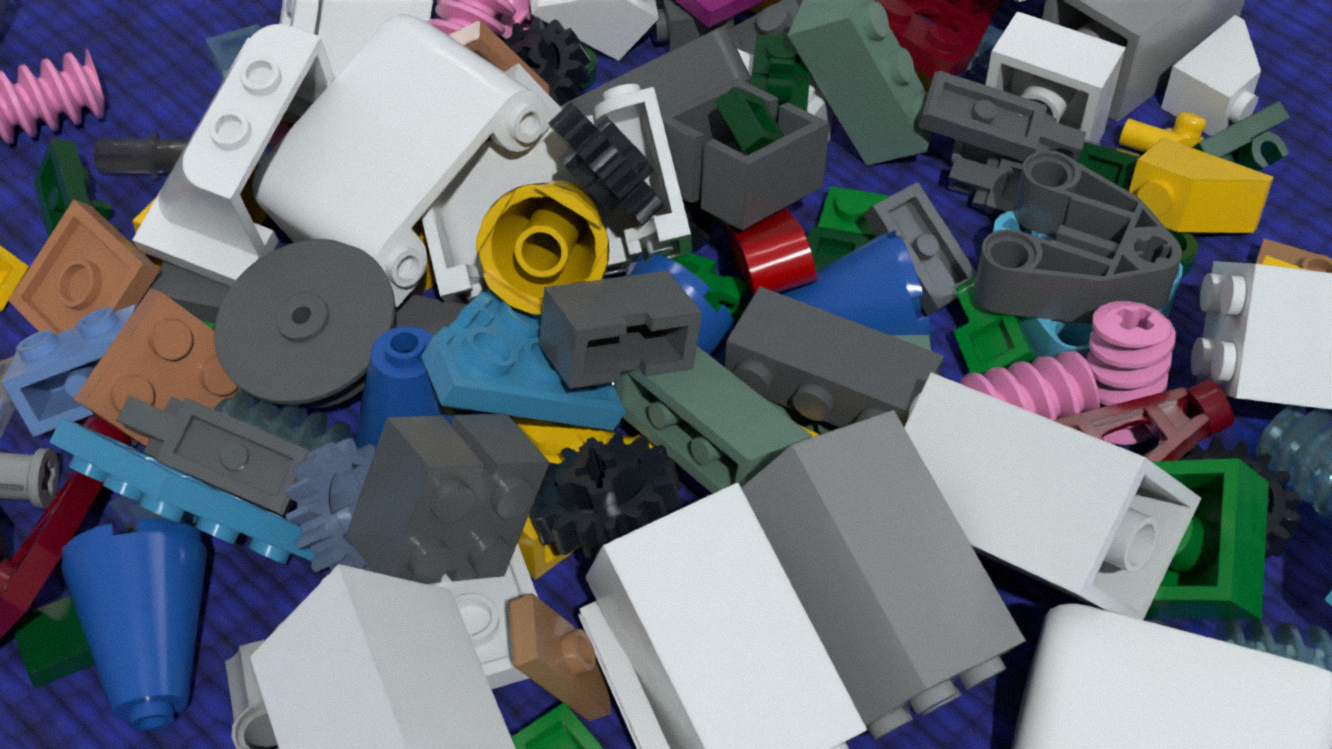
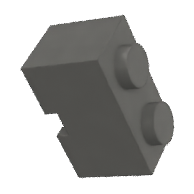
M668 270L549 286L544 288L539 345L570 389L620 381L621 372L639 369L644 376L689 370L694 368L702 311Z

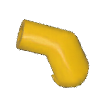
M1183 111L1176 117L1174 128L1161 129L1128 118L1123 128L1119 145L1146 153L1158 141L1165 138L1188 147H1193L1204 140L1201 134L1205 130L1206 121L1200 115Z

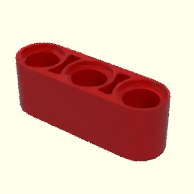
M787 207L744 230L726 224L737 267L753 296L759 286L774 292H781L817 281L815 265L805 232Z

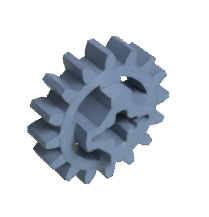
M347 438L337 444L332 441L307 453V459L294 465L292 468L299 481L287 486L285 494L297 502V509L286 514V519L292 524L301 526L303 534L295 541L297 549L310 547L315 555L312 559L311 568L315 572L327 567L331 568L332 572L338 564L373 572L346 536L375 453V447L371 444L357 449L352 438Z

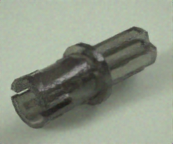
M152 133L150 139L101 138L97 140L94 146L95 167L101 173H151L153 179H160L161 173H171L190 139H161L159 133Z

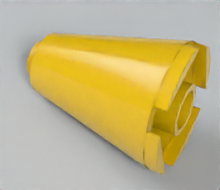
M570 180L527 184L508 191L497 199L484 215L476 238V251L479 254L480 263L484 271L483 277L489 288L509 306L531 314H542L545 287L603 279L609 261L608 234L590 194L580 184Z

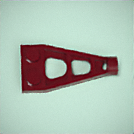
M875 0V2H879L884 7L888 16L889 27L901 48H905L910 53L914 68L933 78L935 71L938 72L939 70L955 76L965 71L997 8L1008 1ZM918 15L924 16L925 18L929 19L937 25L931 24L930 22L926 21Z
M1206 379L1188 389L1180 387L1053 421L1105 441L1103 438L1107 434L1129 426L1145 424L1159 444L1156 448L1145 454L1144 457L1151 462L1178 461L1201 440L1231 427L1234 424V415L1229 401L1220 387L1214 381Z
M98 416L89 417L81 424L86 428L131 446L130 437ZM73 470L11 560L8 561L4 558L0 562V639L23 616L61 558L63 554L62 548L72 539L102 488L103 482Z

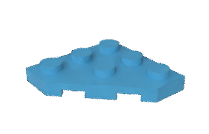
M490 288L485 293L482 291L464 307L456 320L448 328L444 326L436 333L421 356L442 406H449L459 410L469 409L508 414L516 418H531L566 423L576 427L586 426L614 430L626 413L612 382L570 389L539 345L542 314H531L509 306Z
M61 417L49 441L74 455L68 467L103 482V486L140 502V506L160 516L179 523L181 519L195 523V527L232 544L235 543L239 533H243L252 537L248 546L249 549L283 564L287 563L291 553L312 561L315 555L310 547L297 549L295 541L303 534L300 525L292 524L284 517L177 471L120 441Z

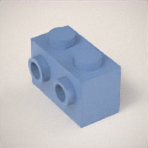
M136 304L116 312L112 307L98 309L83 317L77 323V327L58 334H54L52 330H43L27 337L17 345V351L1 383L33 437L56 429L61 417L75 422L94 414L74 401L73 398L137 308Z

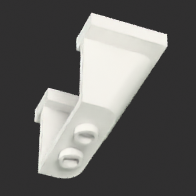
M274 24L258 30L251 38H247L132 239L138 250L228 286H232L236 279L254 262L274 251L278 243L274 230L253 223L240 193L281 119L295 124L341 72L331 68L320 36L290 25Z

